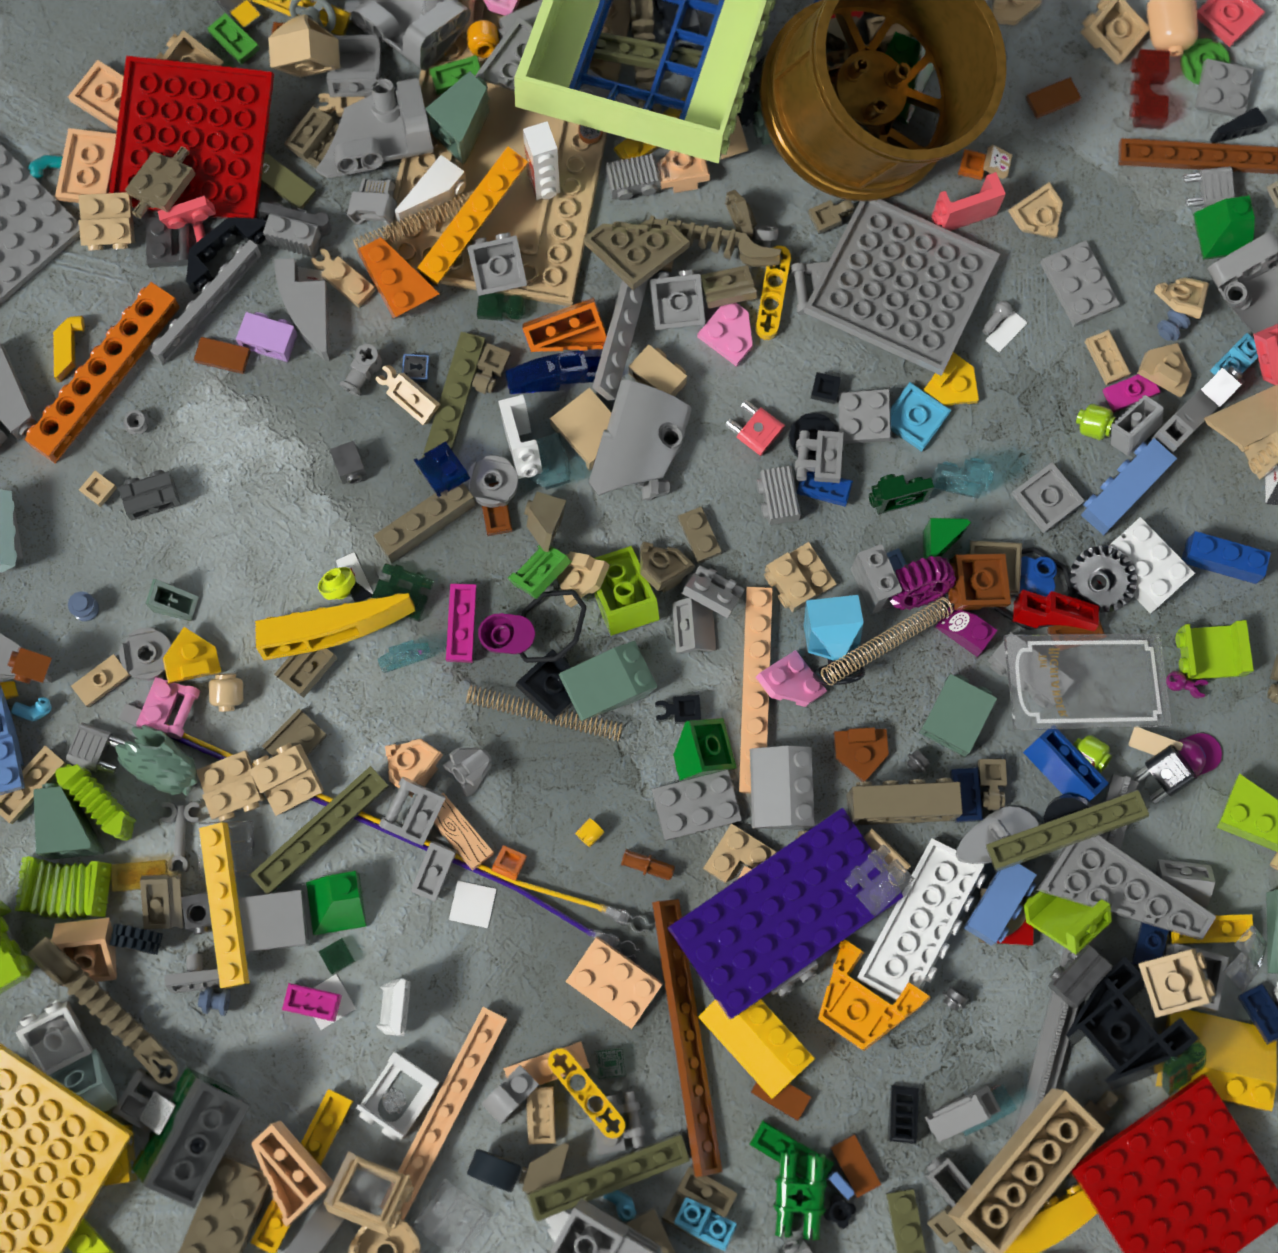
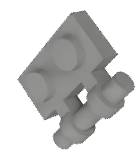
M818 430L816 440L809 439V431H800L799 439L796 441V450H798V460L795 461L794 470L797 472L796 479L798 481H805L807 479V472L812 471L815 472L814 481L840 483L843 432ZM810 450L816 451L815 460H808V452Z
M699 565L696 573L686 584L682 594L728 618L745 589L738 586L736 581L732 579L727 580L716 574V570L712 568L708 570Z
M635 1092L624 1093L625 1104L618 1106L616 1095L606 1096L619 1114L627 1113L630 1129L624 1130L623 1134L618 1138L611 1139L606 1137L593 1122L598 1154L603 1155L626 1150L624 1139L631 1137L634 1148L644 1147L643 1135H645L644 1126L641 1127L638 1114L640 1104L636 1102ZM601 1098L589 1100L590 1110L592 1112L601 1111L603 1100ZM608 1107L596 1119L600 1123L604 1118L608 1124L607 1128H605L608 1133L610 1131L617 1133L619 1132L618 1125L620 1121L618 1119L611 1120L607 1114L612 1113V1110Z

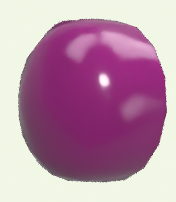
M503 613L492 614L481 623L478 630V638L481 644L492 653L521 654L532 646L535 639V629L533 624L523 616Z
M1198 733L1178 740V742L1183 743L1182 749L1179 751L1197 776L1214 770L1221 762V747L1212 736Z

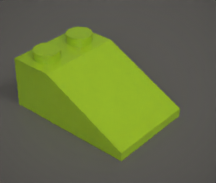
M632 546L594 558L605 561L610 565L601 588L594 592V595L611 636L660 620L657 599L649 582L640 574V563Z

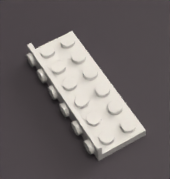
M931 838L902 893L904 897L894 907L857 980L895 1001L908 982L921 991L926 982L931 983L938 970L934 967L939 958L944 959L950 945L947 942L951 934L956 936L963 921L959 919L963 911L968 912L975 900L972 897L975 888L980 889L987 877V874L984 873L985 865L960 862L956 858V850Z

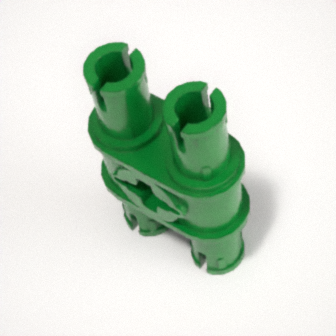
M781 1150L780 1172L775 1178L777 1183L776 1200L773 1203L774 1210L777 1211L775 1235L782 1237L784 1225V1237H792L793 1213L802 1212L804 1214L802 1238L809 1240L812 1228V1240H820L821 1216L826 1211L824 1207L825 1188L827 1187V1182L824 1179L826 1155L818 1153V1163L816 1165V1153H808L807 1177L798 1178L796 1176L798 1152L791 1150L790 1162H788V1150ZM797 1190H803V1200L798 1199L796 1195Z

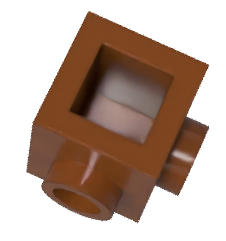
M19 647L17 652L12 651L7 666L11 667V673L16 674L15 680L30 684L32 679L43 683L52 658Z

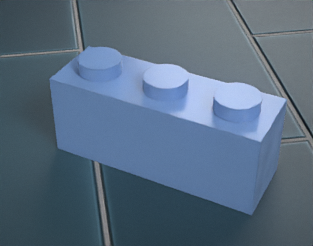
M1021 864L998 871L964 926V929L991 946L997 941L1001 943L1009 931L1006 927L1011 918L1015 920L1023 908L1020 905L1024 896L1029 897L1034 890L1036 884L1033 880L1036 874Z

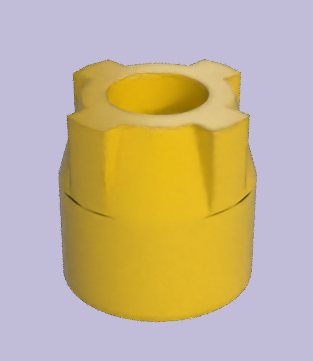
M589 818L575 835L585 845L591 847L605 832L596 822Z

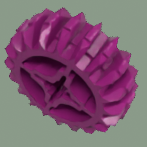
M930 556L927 559L921 558L918 561H912V563L904 565L903 568L895 571L902 592L888 599L895 608L900 610L906 608L911 610L914 607L919 608L923 605H928V603L936 601L939 597H944L945 593L949 592V589L955 585L956 578L953 568L946 558H941V556L935 558Z

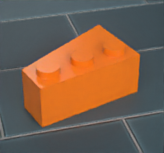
M382 237L357 250L393 319L440 294Z
M594 298L523 323L522 327L531 352L603 349L607 337V332Z

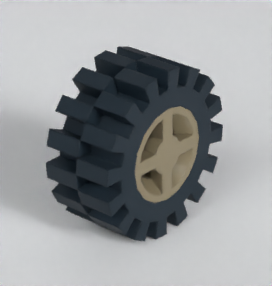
M115 923L109 945L158 955L163 933Z

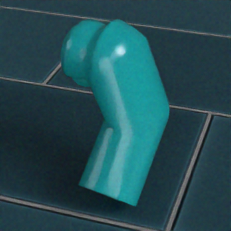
M43 155L29 164L30 174L34 178H41L44 175L43 169L61 168L63 156Z

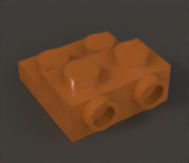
M1005 554L955 555L949 560L956 580L955 585L949 589L948 599L951 604H954L955 610H979L982 607H1007L1011 605Z

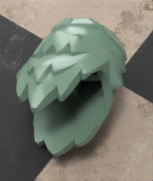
M147 725L133 727L131 730L136 736V743L126 741L125 745L118 744L115 746L118 754L117 759L120 764L141 782L151 785L159 791L172 795L184 793L185 796H188L193 786L197 783L194 758L183 753L179 745L161 730Z

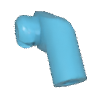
M41 697L30 707L16 702L12 707L11 713L29 721H37L50 713L52 705L48 698Z

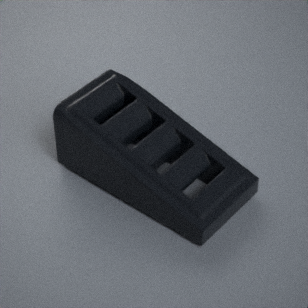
M1254 107L1218 127L1211 136L1210 141L1211 143H1219L1259 133L1267 124V120L1260 109Z
M891 1085L887 1141L917 1144L919 1088ZM897 1094L912 1095V1101L897 1100ZM897 1105L910 1106L911 1112L897 1111ZM896 1116L910 1118V1123L896 1122ZM896 1128L910 1129L909 1135L896 1133Z

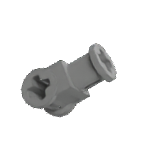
M363 344L358 347L355 358L350 365L352 370L345 381H341L339 384L344 390L354 396H360V389L365 381H370L373 374L382 366V359L373 345Z

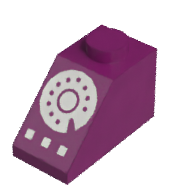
M954 607L953 613L941 619L935 626V628L976 657L981 654L997 632V629L977 615L963 610H955Z

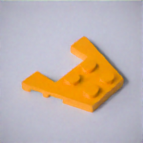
M844 939L839 943V952L836 962L833 964V973L829 986L826 989L818 1019L865 1051L928 1002L931 997L908 982L893 1005L889 1004L850 977V973L864 952Z

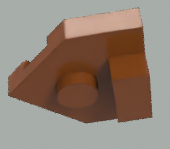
M875 727L848 729V731H834L833 733L835 759L847 767L862 782H865L889 755L887 729H875Z

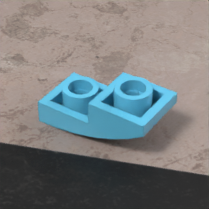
M1246 333L1213 366L1210 372L1216 375L1223 366L1227 365L1229 368L1234 366L1243 373L1258 358L1254 338Z
M687 1197L674 1221V1224L725 1252L737 1228V1223L711 1212V1208Z

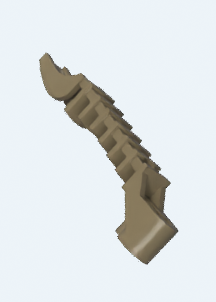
M630 0L631 35L635 39L655 42V35L653 34V1ZM634 66L637 88L650 91L657 73L656 70ZM638 99V108L643 109L646 100ZM654 104L651 111L663 114L661 105Z
M650 216L649 220L638 224L648 225V228H663V225L674 226L690 241V247H692L694 239L699 240L698 245L702 249L706 248L708 241L713 242L711 250L714 253L719 252L721 243L726 244L723 256L728 260L731 259L734 246H739L740 260L748 266L779 265L781 261V249L758 246L749 239L746 233L737 232L735 229L730 231L724 230L722 227L711 228L706 224L698 226L693 222L686 224L680 220L673 222L669 221L668 218L663 220L656 219L655 216ZM616 221L613 223V227H627L629 223Z
M47 936L27 954L55 983L60 986L65 985L68 988V995L74 994L79 999L78 1003L81 1006L85 1004L90 1009L89 1013L92 1016L95 1014L101 1020L100 1023L103 1026L107 1025L112 1030L111 1034L113 1036L117 1035L123 1040L122 1044L125 1047L129 1046L133 1050V1055L157 1082L168 1084L175 1080L178 1074V1063L175 1057L159 1043L152 1033L147 1032L143 1028L144 1025L138 1023L130 1012L127 1013L122 1008V1005L111 997L109 992H105L100 987V984L89 976L87 971L84 972L77 962L68 957ZM170 1064V1073L167 1071L160 1073V1065L167 1066Z

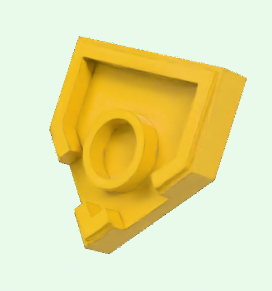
M954 352L942 376L935 373L923 389L924 392L946 407L955 404H976L979 401L974 367Z
M183 627L162 658L168 684L221 673L216 647L186 627Z

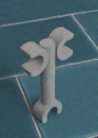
M170 802L162 803L163 808L172 809V814L169 817H161V821L165 823L176 821L174 856L168 862V869L174 872L176 862L182 861L183 871L188 872L190 863L185 858L186 819L192 823L201 822L199 817H191L190 814L192 809L201 808V805L197 802H191L186 806H176Z

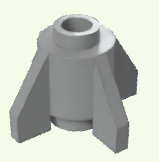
M478 747L457 748L449 754L451 760L443 764L444 769L453 773L457 781L461 783L463 793L467 797L477 790L486 773L491 769L492 758L485 749L481 750Z

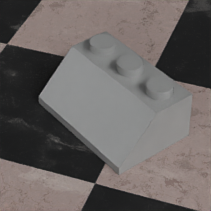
M777 746L750 749L752 828L801 830L814 827L812 747Z

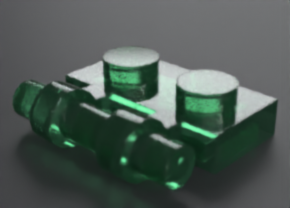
M385 563L382 573L391 575L390 581L386 582L379 579L372 598L378 599L393 596L394 594L409 593L415 606V612L405 617L419 622L428 601V596L420 594L421 588L424 587L431 590L434 580L426 578V575L417 572L415 574L404 570L403 566L397 564L393 566ZM400 579L413 583L411 590L398 586Z
M1196 1042L1191 1045L1187 1056L1186 1054L1179 1058L1174 1056L1163 1065L1162 1088L1169 1096L1190 1082L1192 1076L1205 1067L1206 1049L1201 1043Z

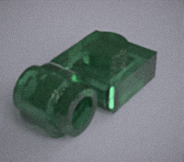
M491 293L482 295L478 299L477 319L502 321L503 313H507L508 318L519 320L525 314L526 303L524 298L518 295L509 296V300L506 302L504 294Z

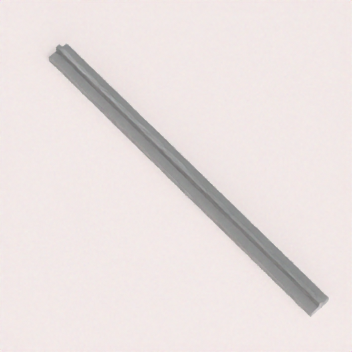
M1111 775L1104 802L1137 791L1139 782L1131 780V777ZM1127 825L1099 836L1121 850ZM1097 936L1088 943L1093 949ZM1065 947L1063 948L1059 963L1063 968L1070 961L1067 956L1071 952ZM1053 990L1012 1136L1052 1088L1056 1089L1069 1041L1066 1033L1074 1022L1078 1007L1071 1008Z

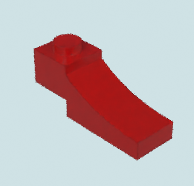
M1022 590L1014 600L1013 621L1033 628H1038L1042 625H1061L1094 632L1099 626V606L1053 591L1045 597Z

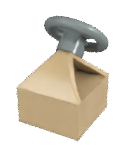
M291 0L289 10L292 19L279 27L268 38L270 68L300 78L340 69L338 39L330 33L336 23L335 12L327 0H314L316 4L313 7L305 8L298 6L301 0ZM322 8L328 14V24L325 27L319 18V11Z

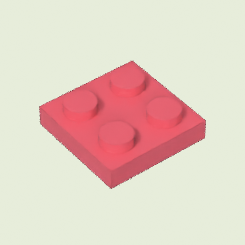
M1208 0L1197 10V19L1231 47L1263 16L1265 11L1252 0Z

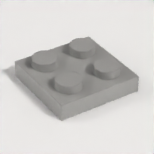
M1206 59L1203 62L1195 109L1234 118L1246 112L1254 69Z
M889 389L838 393L839 432H843V444L891 441Z
M1053 462L1011 494L1043 533L1085 502Z

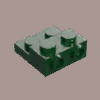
M889 474L880 478L881 481H878L877 485L872 486V493H869L868 496L871 507H876L879 515L927 502L934 485L931 478L923 480V477H917L909 480L908 484H906L904 475L895 476V474Z

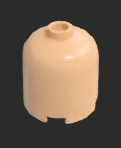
M1150 0L1147 3L1150 39L1157 51L1169 56H1179L1183 54V51L1194 45L1198 37L1197 3L1195 0Z

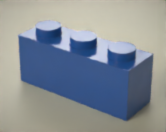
M1195 531L1186 540L1182 560L1190 566L1256 584L1266 575L1271 552Z
M1054 725L1023 752L1062 794H1071V796L1075 797L1080 796L1089 802L1109 784Z

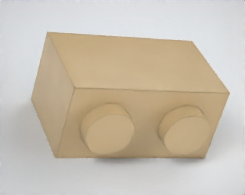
M649 344L629 365V375L638 383L659 389L674 397L687 382L686 371L677 363L673 365L666 359L667 356L659 348L654 349Z

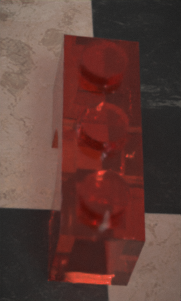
M1140 49L1137 57L1132 59L1131 73H1134V80L1131 82L1130 95H1134L1130 106L1129 116L1133 118V127L1162 129L1168 119L1169 96L1154 93L1150 85H1163L1167 79L1170 66V51Z

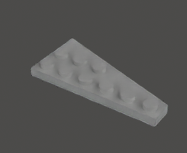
M518 16L475 77L480 76L485 82L515 91L514 77L533 27ZM588 69L587 74L600 77L591 69ZM583 84L579 90L606 99L610 93V90L588 84ZM618 94L615 100L639 107L637 103L624 94Z
M1099 835L1064 847L1037 891L1089 907H1093L1103 899L1110 904L1111 913L1198 940L1204 938L1216 918L1215 915Z

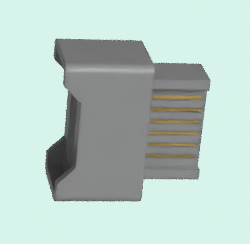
M363 178L360 191L352 192L347 216L355 224L361 225L366 220L384 221L386 226L388 224L391 227L398 204L393 198L394 183L391 180H366Z

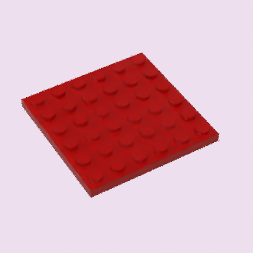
M126 56L109 193H125L126 187L153 151L166 157H174L182 146L189 151V155H187L182 164L193 168L196 175L173 206L205 196L214 205L216 214L208 217L257 219L275 74L270 71ZM131 197L132 208H136L140 201ZM148 208L147 210L160 211L161 209Z
M1204 1074L1197 1077L1077 1162L1071 1170L1074 1178L1122 1253H1237L1278 1223V1189L1212 1083Z

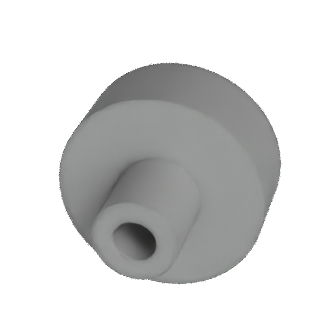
M771 225L755 226L753 238L761 240L762 247L770 248L771 240L778 239V227Z

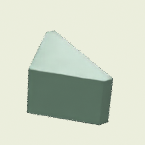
M153 579L145 604L155 613L192 621L199 596Z

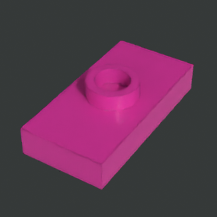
M1138 374L1108 386L1102 392L1111 410L1115 413L1135 405V402H1139V399H1142L1144 395L1149 398L1159 395L1160 390L1157 384Z
M289 983L282 1010L335 1022L342 995Z

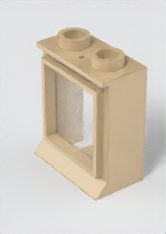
M348 1150L324 1200V1204L329 1213L389 1236L392 1228H397L402 1216L400 1210L404 1202H409L414 1187L412 1186L410 1175H404L358 1157Z

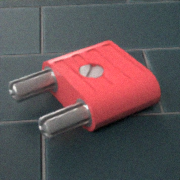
M745 400L741 407L753 415L744 427H741L732 419L726 422V426L737 434V439L762 456L783 431L785 425L762 407L758 409Z

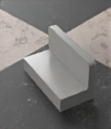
M691 598L672 602L676 653L685 654L696 650L715 651L713 610Z
M1158 859L1156 866L1158 877L1200 906L1206 907L1209 905L1216 883L1211 865Z

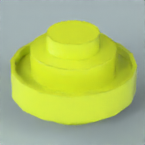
M347 567L331 569L321 578L318 583V590L323 598L327 600L344 599L350 594L356 582V577L351 569Z

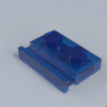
M446 441L424 454L425 457L420 460L414 459L417 468L438 498L445 490L449 492L471 479Z

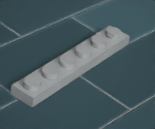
M251 240L245 245H241L237 249L235 257L220 268L216 278L206 283L198 298L188 303L185 312L180 318L174 319L169 325V330L162 337H158L154 341L150 352L159 363L165 364L262 256L258 245Z
M623 280L621 283L592 387L608 401L616 399L648 280L635 290H632Z

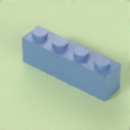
M1155 438L1149 444L1143 442L1133 452L1136 457L1131 462L1126 459L1117 469L1120 474L1115 479L1110 476L1101 485L1100 488L1103 490L1098 497L1093 494L1083 504L1086 509L1081 516L1103 536L1177 459Z

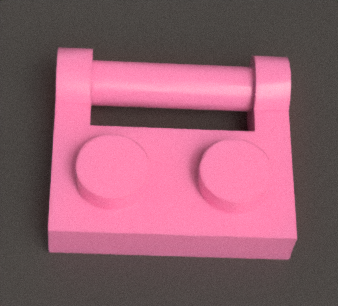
M156 677L136 722L137 727L147 725L163 731L168 737L182 739L184 734L183 727L194 700L198 699L201 691L193 686H184L177 683L168 684L167 680ZM178 696H183V702L173 725H167Z

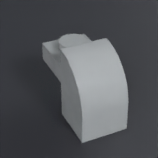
M519 1065L481 1105L501 1125L539 1084Z

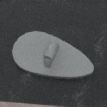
M1010 806L1000 808L985 817L964 836L956 851V858L960 862L970 864L992 863L986 849V844L1039 826L1031 813L1022 808Z

